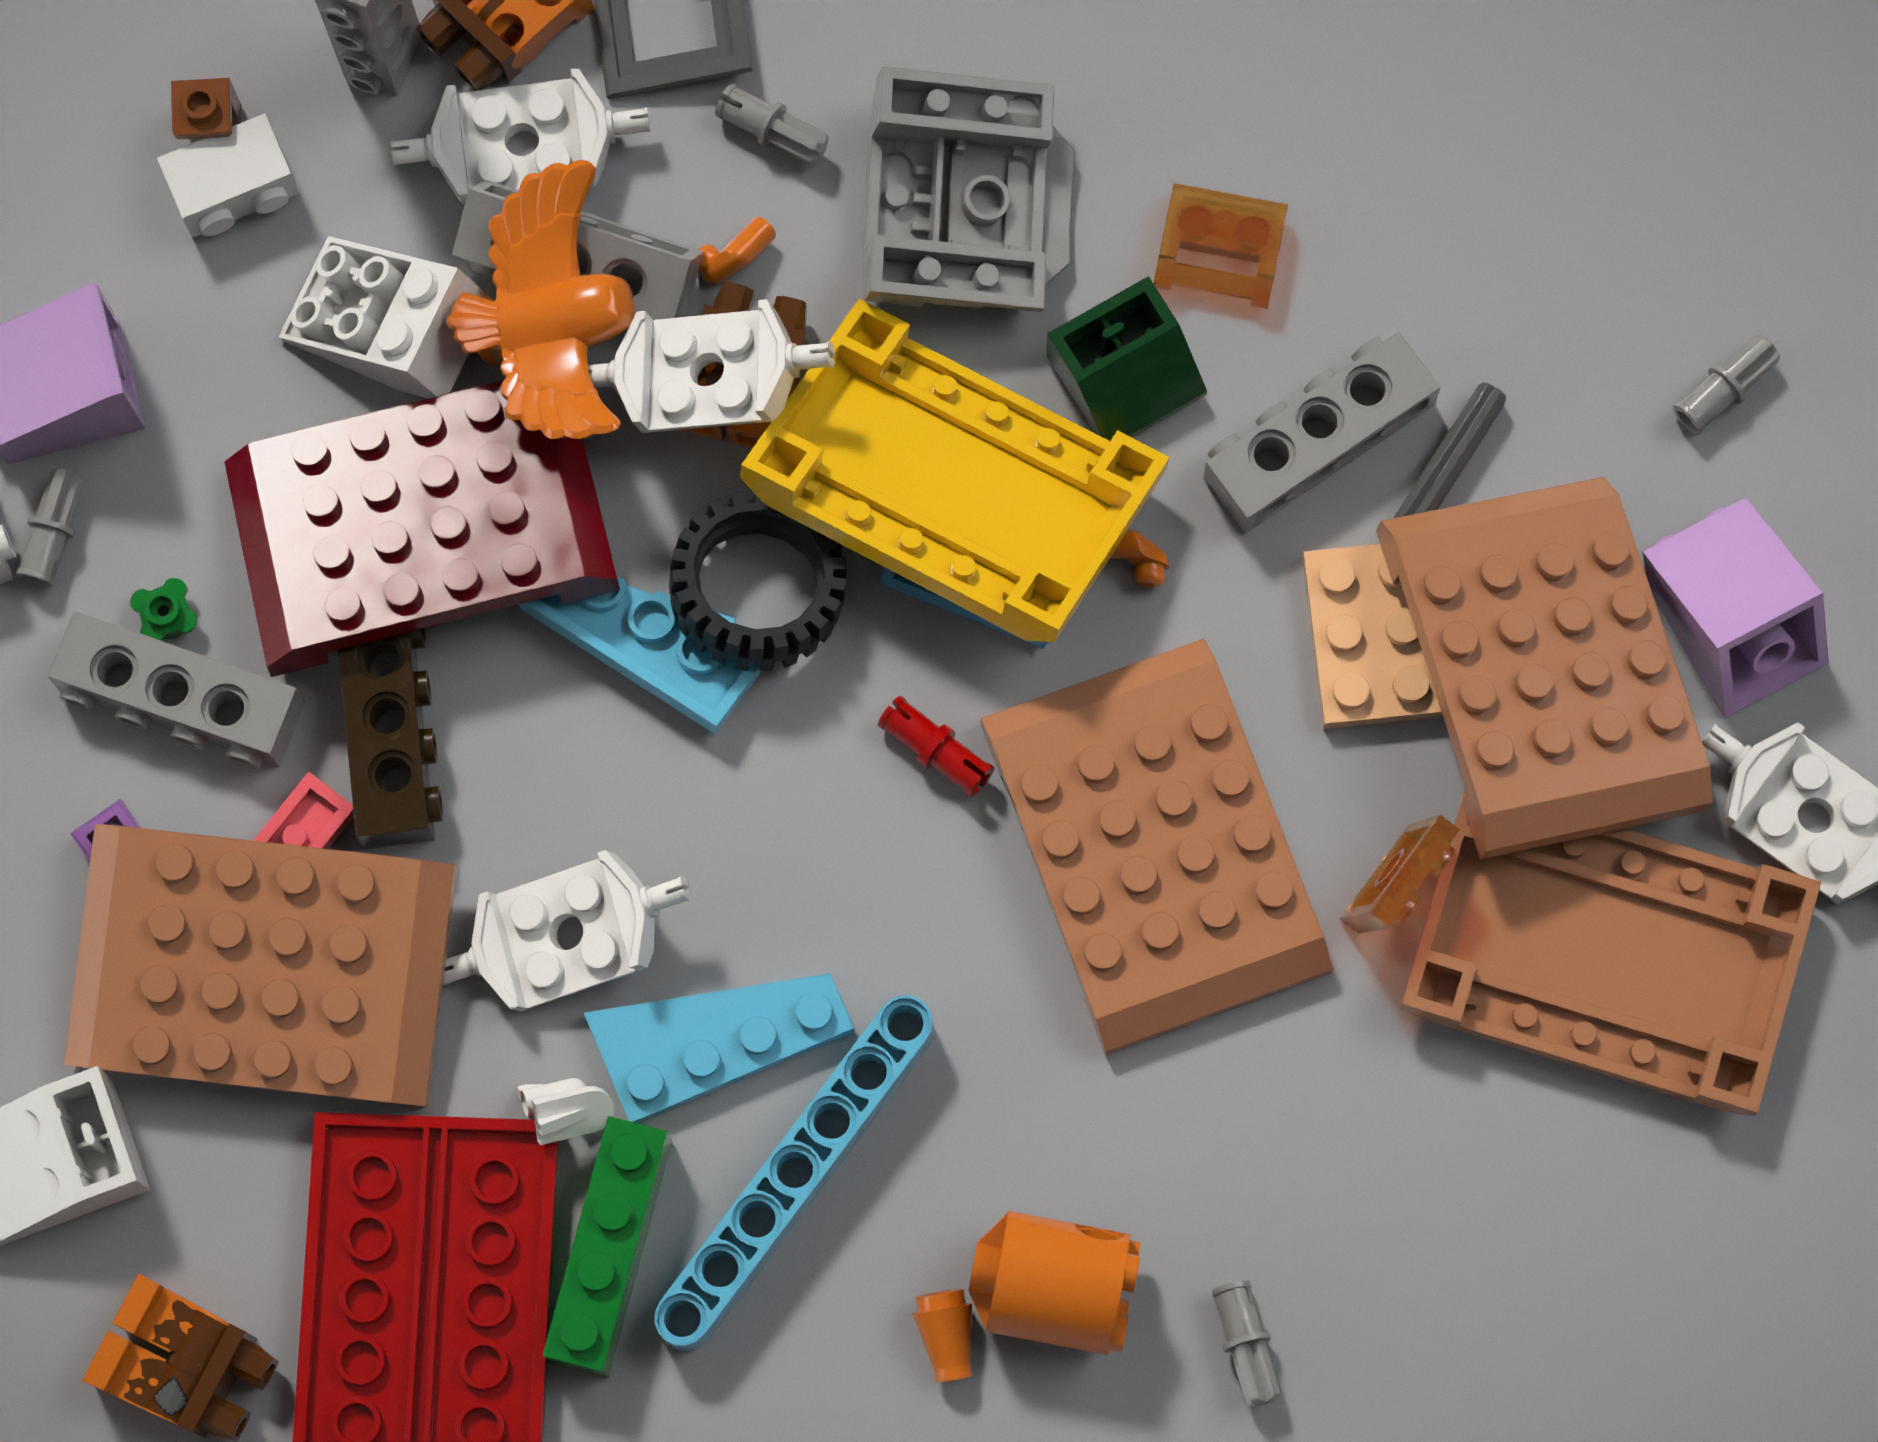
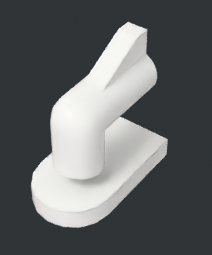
M569 1078L548 1084L517 1086L518 1098L522 1103L526 1116L534 1115L537 1140L540 1145L597 1132L605 1127L608 1116L613 1117L614 1104L609 1094L602 1088L587 1086L578 1078Z

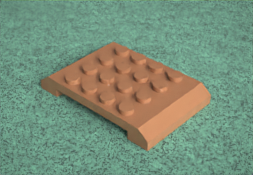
M1604 477L1382 520L1376 532L1393 584L1401 583L1468 793L1462 804L1480 859L1707 811L1713 803L1710 764L1619 493Z
M1204 638L980 718V724L999 775L1003 778L1085 995L1084 1001L1105 1056L1332 973L1333 967L1320 925L1217 661Z
M1465 787L1400 1009L1434 1024L1724 1112L1755 1116L1759 1111L1821 881L1762 864L1758 869L1625 828L1480 859L1462 804L1468 796Z
M95 824L64 1065L82 1068L99 1066L107 1071L396 1104L429 1106L458 865L404 857L119 825Z

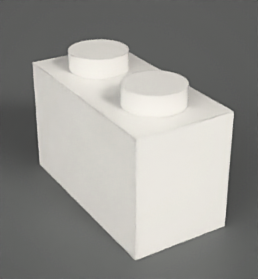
M265 113L232 126V134L228 137L203 138L157 157L181 217L192 238L201 234L204 236L221 234L230 229L235 224V220L256 211L260 214L276 211L285 206L290 197L300 194Z

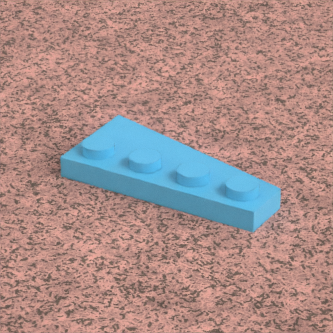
M617 577L620 586L618 591L562 604L559 594L519 604V609L715 735L762 673L759 669V663H750L748 671L735 669L734 659L727 658L723 665L712 660L711 649L707 648L703 653L693 646L692 634L690 633L685 636L679 628L678 615H673L670 595L659 591L651 594L628 586L625 579ZM717 612L729 622L737 624L735 623L736 618Z
M831 973L584 1013L628 1121L638 1124L855 1032Z

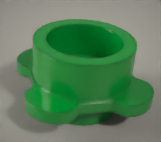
M169 578L162 587L150 591L138 589L133 593L130 599V606L135 612L139 613L143 625L140 629V634L163 641V639L176 638L182 633L188 634L195 629L198 618L195 612L190 610L185 599L188 588L182 580ZM163 606L169 608V613L166 616H160L158 613L159 609Z

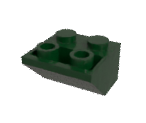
M1149 276L1047 333V358L1093 432L1111 441L1117 430L1130 437H1134L1207 395V389L1181 327Z

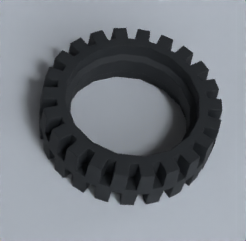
M744 492L733 493L730 495L729 503L725 505L719 498L708 504L706 514L699 510L690 519L688 529L683 528L678 537L669 575V594L673 615H678V626L685 636L690 633L692 634L693 646L702 653L707 648L711 649L712 660L723 665L727 658L735 660V669L748 671L750 663H759L760 671H772L777 661H781L784 668L797 663L799 654L802 653L807 658L816 652L819 642L825 643L832 634L834 624H837L844 603L847 582L846 558L842 557V545L765 505L755 494L753 500H746ZM764 534L787 541L801 551L813 567L816 590L812 603L799 618L781 627L753 629L729 622L711 609L701 591L699 577L701 567L706 556L716 545L734 536Z

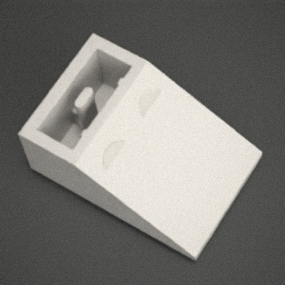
M328 236L278 338L283 342L396 390L429 399L450 393L469 355L462 352L461 345L454 340V331L447 326L446 318L452 313V306L458 301L460 294L463 292L491 301L494 300L456 267Z
M99 1066L39 1087L0 1107V1246L150 1190L113 1079Z

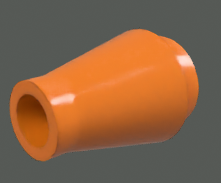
M964 1289L916 1296L918 1311L912 1313L933 1366L936 1382L971 1377L970 1358L973 1303H966Z

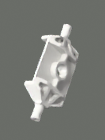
M579 68L570 69L571 78L486 90L458 93L455 85L446 86L431 128L432 134H426V138L390 141L393 164L397 166L398 164L430 160L432 167L439 168L462 205L466 202L469 188L483 180L519 191L520 184L526 175L541 173L553 163L568 165L577 160L591 162L596 168V175L590 186L592 188L596 186L602 175L610 144L616 143L615 135L651 132L648 108L644 107L643 109L612 113L611 110L605 111L604 105ZM519 132H530L539 139L537 148L525 156L514 155L507 149L510 138Z
M767 299L758 300L759 310L653 320L646 311H637L615 354V360H611L610 363L588 365V370L594 387H613L620 394L632 423L641 433L772 422L784 410L793 379L800 377V370L823 367L833 368L835 365V360L833 359L835 351L832 342L798 346L792 343L778 313ZM713 362L724 364L723 375L715 384L710 386L698 385V375L703 367Z
M1799 722L1755 744L1753 748L1748 744L1746 747L1743 746L1742 743L1715 724L1702 743L1711 752L1732 765L1728 770L1732 774V779L1725 805V824L1793 873L1821 881L1819 892L1837 905L1878 884V788L1802 734L1805 727ZM1807 803H1816L1823 806L1830 817L1829 828L1821 833H1813L1806 830L1798 818L1800 806Z
M603 850L598 852V858L498 894L490 892L481 893L478 896L472 947L465 953L446 959L443 985L446 986L449 983L477 974L488 982L510 1009L521 1012L646 969L654 952L655 918L660 917L659 910L685 901H691V891L685 890L690 888L684 876H679L677 879L654 887H644L633 870L613 852ZM570 917H577L583 926L582 939L576 947L564 950L557 939L559 926L564 920Z

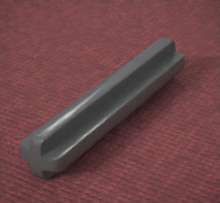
M1482 382L1477 386L1394 518L1438 510L1502 410L1506 401V395L1501 390L1486 382Z

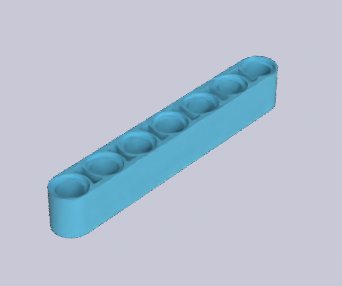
M900 995L890 999L883 1005L660 1300L655 1310L654 1323L657 1332L669 1347L678 1351L690 1352L701 1348L710 1339L929 1048L933 1039V1019L929 1008L922 1000L914 996ZM903 1013L913 1014L922 1021L923 1029L915 1039L900 1041L889 1032L891 1021ZM867 1061L882 1065L887 1073L884 1082L878 1088L872 1090L862 1089L852 1080L855 1068ZM829 1110H839L850 1119L847 1131L841 1137L835 1139L825 1138L815 1129L819 1116ZM794 1158L803 1159L813 1167V1174L809 1182L799 1188H790L783 1185L779 1180V1171L782 1165ZM756 1207H765L776 1216L772 1231L763 1237H751L742 1230V1220L745 1214ZM719 1256H728L738 1264V1274L735 1280L724 1287L712 1286L705 1279V1269L708 1263ZM683 1305L696 1308L700 1312L701 1320L698 1329L692 1335L677 1337L669 1332L667 1327L668 1318L673 1310Z

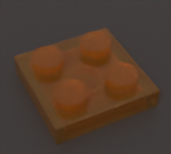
M1442 815L1408 824L1339 920L1358 934L1379 929L1383 930L1390 927L1392 923L1397 927L1403 924L1420 901V897L1414 892L1427 874L1432 878L1436 877L1451 860L1455 849L1449 844L1460 829Z

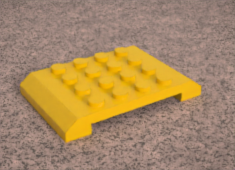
M859 298L828 341L832 342L834 346V367L812 368L806 372L787 399L784 410L770 423L741 464L740 478L765 505L1025 641L1056 642L1166 472L1170 457L1118 430L1111 441L1077 425L908 338L909 323Z

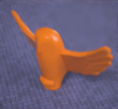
M577 160L568 165L553 163L541 173H530L522 180L519 191L511 193L505 198L502 212L494 215L488 222V231L494 242L488 251V258L496 268L492 277V281L497 287L496 299L491 301L463 292L460 294L458 301L452 306V313L446 318L447 326L454 331V340L461 345L464 354L478 352L486 364L493 367L501 365L500 370L505 376V380L501 385L500 392L502 397L507 400L505 417L512 421L521 420L525 429L530 431L541 430L549 439H562L564 437L586 439L594 434L614 432L618 430L621 424L620 420L602 402L591 381L588 370V351L590 346L608 341L630 326L635 316V303L631 288L624 279L600 273L581 276L577 257V231L583 203L596 175L595 166L587 160Z

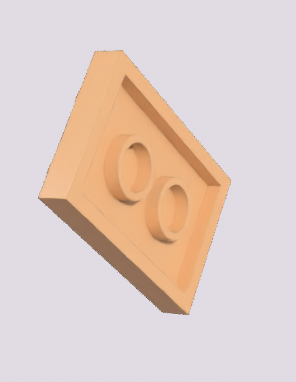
M1381 544L1303 551L1302 562L1323 729L1442 717L1443 714L1401 583L1393 584Z

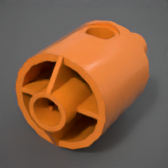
M1008 1210L977 1242L968 1291L986 1330L985 1332L1108 1355L1109 1350L1122 1353L1129 1317L1127 1316L1129 1301L1120 1299L1121 1292L1134 1293L1140 1263L1139 1251L1141 1242L1130 1240L1131 1235L1127 1233Z

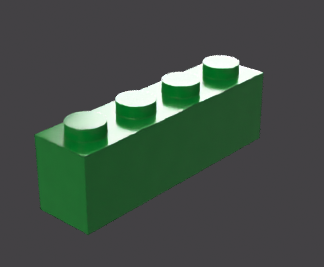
M608 1116L542 1355L549 1363L609 1378L673 1142L668 1131Z

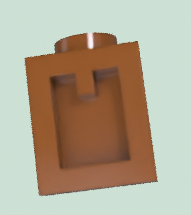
M230 78L171 81L172 132L176 139L228 137L232 134V126L241 123V103Z

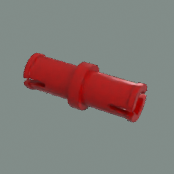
M903 696L895 698L892 702L895 709L891 706L885 709L878 721V727L886 730L918 755L917 763L925 769L934 767L964 790L970 798L977 795L980 791L977 785L979 784L981 787H984L994 772V766L986 763L954 738L955 731L947 724L939 727L909 704Z

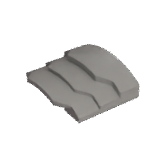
M882 66L876 78L866 170L863 222L864 301L922 307L924 303L981 309L987 306L1036 312L1044 310L1045 284L1070 264V212L1075 152L1053 126L1055 85Z

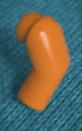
M755 217L721 252L711 244L703 245L699 249L704 252L698 274L703 275L704 282L721 284L752 263L776 237L773 226L764 218Z
M1128 530L1110 559H1125L1135 566L1132 577L1138 586L1158 588L1165 582L1164 571L1169 569L1166 553L1136 530Z

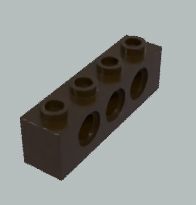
M425 628L338 649L356 838L364 849L434 841V822H442L444 820L440 787H430L428 764L438 762L435 733L433 728L424 729L422 707L432 705L430 680L427 670L418 671L416 649L426 648ZM394 653L399 656L398 666L390 674L378 676L370 673L371 663L380 654ZM399 710L405 713L404 723L396 732L384 734L376 731V722L386 711ZM402 767L411 771L410 781L402 790L388 792L381 788L382 779L389 770Z

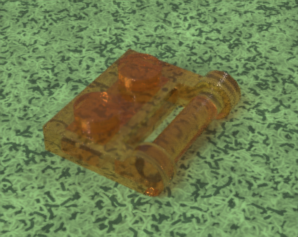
M1173 183L1154 277L1155 287L1170 291L1171 286L1174 285L1252 300L1251 306L1268 309L1288 204ZM1181 248L1259 263L1257 275L1253 277L1176 262L1178 250Z

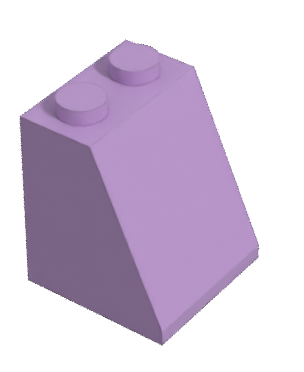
M97 283L79 288L0 324V453L8 464L145 428L120 323Z
M1746 497L1728 507L1712 511L1700 522L1677 534L1664 536L1652 547L1642 551L1645 573L1653 597L1725 717L1829 663L1823 592Z

